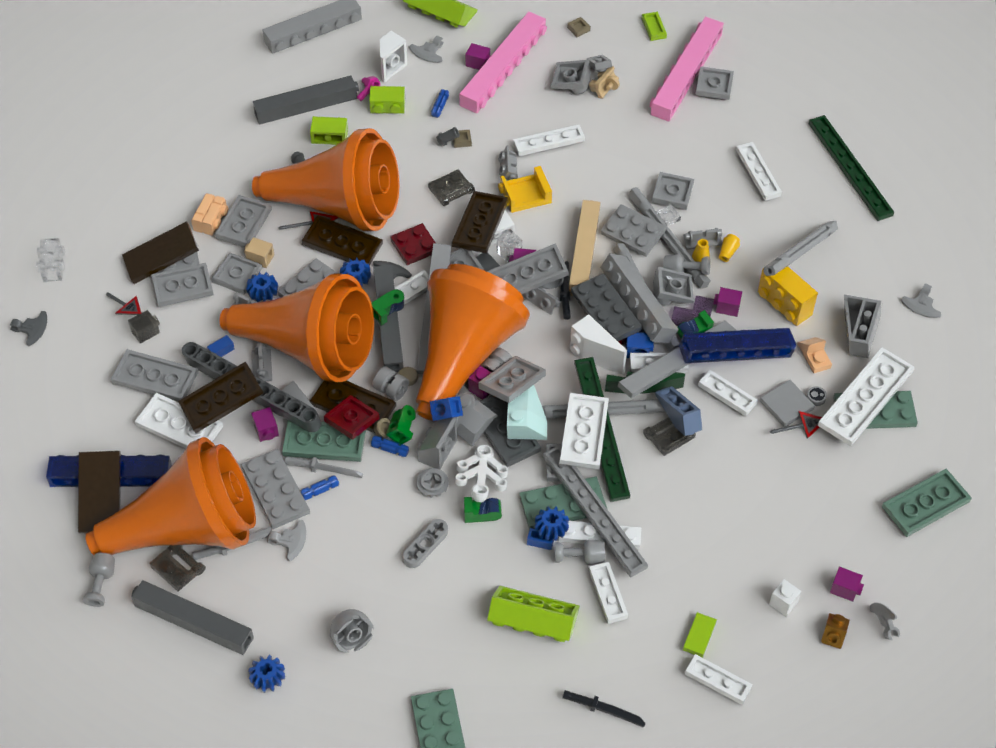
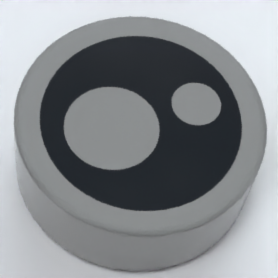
M815 386L808 390L807 397L815 406H821L826 401L827 393L823 388Z

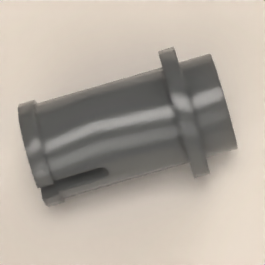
M453 127L444 133L440 132L436 138L440 145L445 146L447 142L460 137L457 128Z
M298 151L294 152L291 156L293 164L305 160L304 154Z

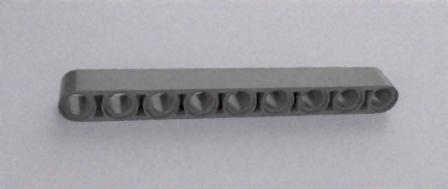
M188 342L182 347V353L187 363L213 379L237 367V365L195 342ZM255 376L264 393L252 401L265 408L270 407L272 412L308 432H316L321 428V420L313 407Z

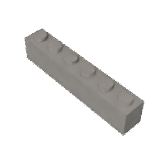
M338 0L262 29L264 42L272 54L362 20L361 7L356 0Z
M609 253L600 268L640 322L652 342L669 344L679 329L627 257Z

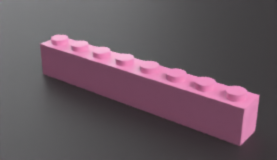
M528 11L459 94L461 107L478 113L481 108L486 106L490 97L494 96L496 90L503 85L504 80L512 74L513 69L519 66L522 58L528 55L532 46H535L541 35L545 34L547 30L546 18Z
M705 16L703 21L698 23L696 32H693L690 42L685 44L683 53L679 54L676 65H672L670 75H666L663 86L658 88L656 97H653L649 107H651L652 116L670 122L699 74L700 66L703 67L722 36L723 22Z

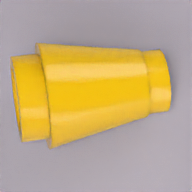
M728 234L723 238L719 255L721 261L728 262L740 247V239L737 236Z
M700 239L697 242L692 253V258L695 262H701L703 257H710L709 245L706 239Z

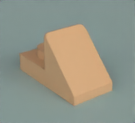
M816 337L798 342V346L813 373L831 369L832 366L824 350L826 341Z

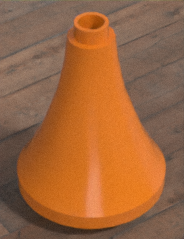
M371 128L358 129L332 148L300 163L263 171L261 176H255L252 181V190L256 197H262L265 201L303 205L325 212L355 225L362 231H378L384 227L387 220L392 217L396 210L400 187L399 171L394 151L390 144L382 139L376 130Z
M451 264L447 269H436L431 273L427 282L430 301L428 354L422 382L416 398V402L419 405L415 412L430 421H433L430 412V401L455 397L472 373L502 343L516 332L524 329L530 317L529 310L523 304L524 298L514 286L492 273L469 265Z
M331 274L304 290L274 300L232 305L230 308L222 310L219 319L222 330L228 331L233 336L269 345L300 361L313 370L321 379L329 382H344L353 376L356 370L366 361L374 335V314L370 298L362 289L358 280L349 274Z
M202 437L190 442L183 454L169 470L136 500L112 516L95 524L93 531L86 533V543L93 555L96 553L114 555L129 550L169 545L197 544L236 549L248 543L249 529L254 528L256 524L255 507L246 479L232 453L224 445L219 444L215 446L211 440Z

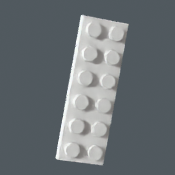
M882 347L820 419L818 426L849 446H852L912 374L915 367Z

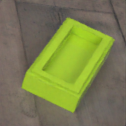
M658 11L642 14V21L650 41L666 39L667 33Z
M697 612L683 651L703 658L717 619Z

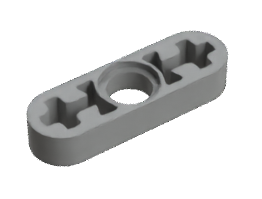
M436 519L432 521L404 551L403 560L407 567L416 568L420 566L446 538L448 525L444 520ZM435 528H442V532L439 530L435 533ZM423 540H429L432 543L429 547H422L420 545ZM416 554V560L413 558L409 560V556L413 557Z

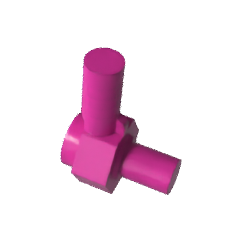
M370 76L362 79L365 88L357 96L359 101H362L370 93V86H380V81L377 77Z

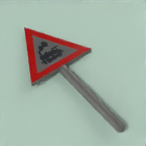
M310 211L312 221L280 226L279 229L311 225L318 215L335 221L338 217Z
M109 292L106 293L108 297L123 305L115 314L142 315L137 296L128 303H125Z
M798 411L801 424L774 429L770 433L774 434L803 427L808 439L819 428L818 423L822 417Z

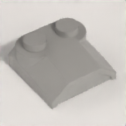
M589 60L556 63L557 66L552 84L550 85L551 88L571 89L575 94H582L587 90L591 76Z
M657 267L653 280L654 296L661 305H669L671 301L694 303L691 274Z
M466 393L460 396L463 416L454 418L457 419V434L474 446V443L497 415L471 394Z

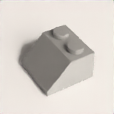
M456 418L439 420L434 423L433 427H429L424 442H420L417 448L419 462L436 469H441L457 442Z

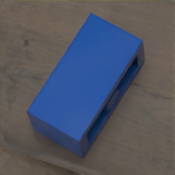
M228 335L207 346L209 351L220 357L235 350L234 343Z
M530 528L527 545L552 550L554 539L550 538L547 541L546 536L540 537L539 531Z

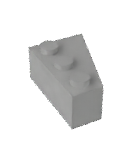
M844 294V313L849 355L868 358L881 317V301Z

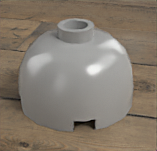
M348 609L342 611L333 619L330 626V635L340 651L349 653L347 650L354 648V651H358L367 645L373 636L371 631L372 628L374 629V626L363 612Z

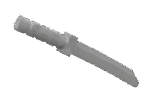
M289 456L285 458V464L311 468L312 472L315 473L317 469L358 478L363 477L361 472L318 463L316 457H313V460Z
M268 527L250 534L247 544L267 537L272 528ZM213 546L192 552L194 560L221 552L225 556L227 551L231 549Z

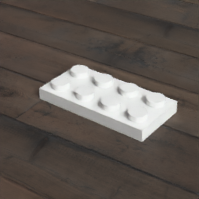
M158 393L153 396L135 420L137 427L184 448L190 442L202 437H206L213 442L223 428V423L216 421L195 433L180 404Z
M570 393L559 464L599 469L609 398Z

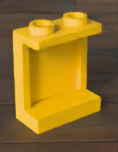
M541 166L534 167L533 175L506 181L504 175L500 176L498 189L500 194L503 193L505 197H508L507 206L511 213L552 203V190Z

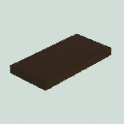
M474 191L451 242L452 247L487 254L508 204V197Z
M319 215L302 239V245L346 262L349 261V258L352 261L356 260V258L359 261L365 260L369 266L383 244V239Z
M186 221L122 254L131 281L133 284H136L151 276V274H155L198 252L199 248L190 225Z
M245 361L178 402L192 429L197 433L264 392Z
M324 380L310 400L314 407L329 412L351 395L377 411L380 419H388L396 407L395 401L347 380L344 382ZM373 423V424H372L370 427H368L366 430L375 433V432H374V424H375V423Z
M120 451L79 452L78 533H88L93 531L95 524L120 510Z

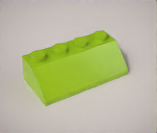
M403 0V2L408 3L407 7L415 10L420 8L422 9L421 13L429 16L432 13L436 15V19L443 22L446 19L450 21V25L457 28L459 25L466 26L478 10L457 0Z
M499 586L492 596L487 621H491L496 626L506 625L516 631L523 632L526 630L533 632L534 635L539 637L546 635L553 637L556 641L565 642L569 641L572 636L580 605Z

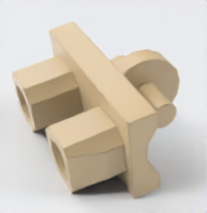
M614 66L607 68L606 71L599 72L598 80H592L589 83L591 91L597 92L598 98L603 99L609 90H617L619 88V77L614 74Z

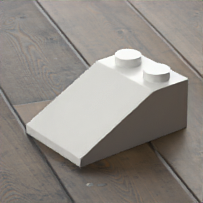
M589 314L571 326L570 350L574 355L581 359L593 357L597 366L619 374L625 372L627 350Z

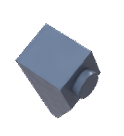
M671 386L655 392V396L675 428L684 436L693 435L695 432L702 430L700 409Z

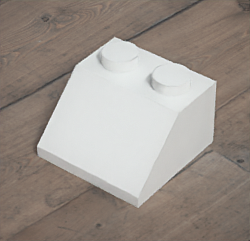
M390 31L380 39L381 72L384 83L407 65L406 40L393 31Z

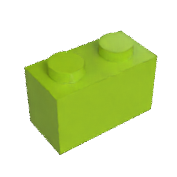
M370 86V113L404 114L405 87Z
M312 117L310 129L311 144L337 145L347 138V118Z

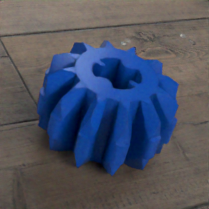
M349 258L348 263L343 262L340 268V274H349L355 277L361 287L363 284L368 285L371 272L370 266L366 264L365 260L359 261L356 258V260L352 261Z
M259 272L257 276L252 274L251 279H248L246 290L249 297L257 302L261 300L266 301L267 299L272 300L273 296H277L278 283L273 275L269 276L267 272L263 275Z
M549 506L546 508V511L541 509L539 515L535 517V530L539 531L540 537L546 536L547 541L550 538L556 541L558 536L563 538L565 532L569 529L568 516H565L564 510L558 511L557 506L554 510L550 509Z
M270 654L267 659L260 656V661H253V667L249 668L250 683H254L256 690L262 688V691L265 693L267 688H270L274 692V686L281 687V680L285 679L284 665L280 664L278 657L272 660Z

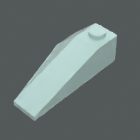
M534 385L508 403V439L547 440V419Z

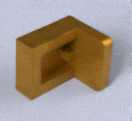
M829 613L821 642L841 649L850 619L839 614Z

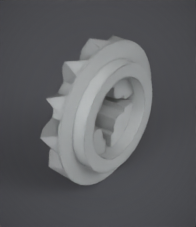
M436 468L422 471L417 478L418 491H421L423 495H429L431 498L435 495L440 496L444 491L446 492L449 485L447 475L442 470ZM432 478H434L436 483L433 488L429 484Z

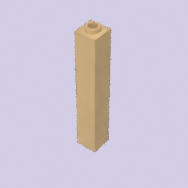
M583 200L569 283L570 296H573L571 287L590 279L601 202Z

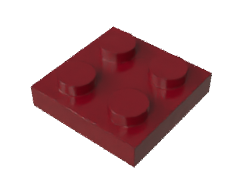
M423 223L390 236L392 244L406 265L432 256L433 243H436Z
M351 395L324 415V422L352 440L380 419L377 411Z

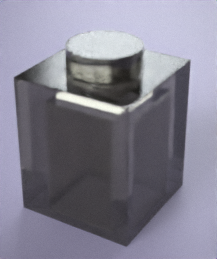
M148 310L142 312V315H137L128 320L130 330L140 344L160 333L158 318L156 315L152 316Z

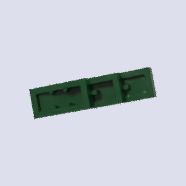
M627 371L626 377L632 375L635 372ZM675 372L640 394L655 393L671 386L675 389L683 388L685 374ZM607 375L605 392L624 393L618 387V384L626 377Z

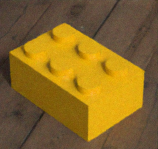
M788 266L777 274L766 276L764 268L762 269L757 292L762 298L771 303L774 309L780 311L795 326H798L813 315L818 295L815 289Z

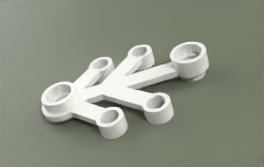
M488 445L478 446L473 456L457 462L456 469L460 473L455 477L456 485L465 486L468 479L478 475L477 484L473 486L472 497L476 502H484L488 498L489 488L485 485L486 476L495 483L497 491L502 492L507 489V481L503 478L508 476L509 469L493 458V450ZM479 462L478 466L468 470L470 465ZM487 463L496 469V473L487 467Z

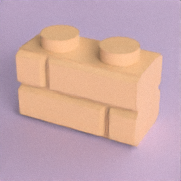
M206 193L191 220L193 230L213 235L215 230H218L221 225L222 217L228 213L226 199Z

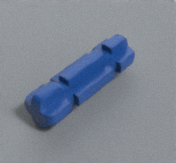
M440 90L433 105L434 107L431 110L432 117H440L441 111L449 97L448 90Z
M379 436L372 438V447L378 449L381 447V450L393 454L399 453L398 455L402 457L408 455L409 447L401 444L400 446L397 442L385 438L382 440V437Z
M333 475L328 477V480L324 479L310 485V488L301 489V494L304 500L312 498V495L317 496L328 491L330 487L333 489L339 486V481Z

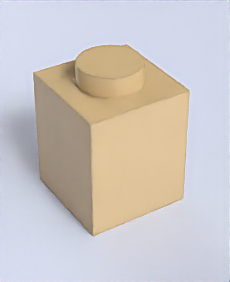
M253 237L244 249L246 259L262 264V267L267 268L274 257L273 244Z

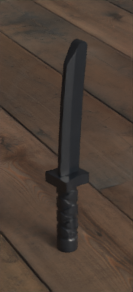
M566 261L565 265L569 270V262ZM565 276L561 285L560 301H562L563 318L568 320L571 318L569 305L571 294L568 288V276Z
M567 690L564 691L563 699L591 707L590 711L595 712L596 708L599 711L616 716L640 727H645V722L640 716L598 701V696H594V699Z

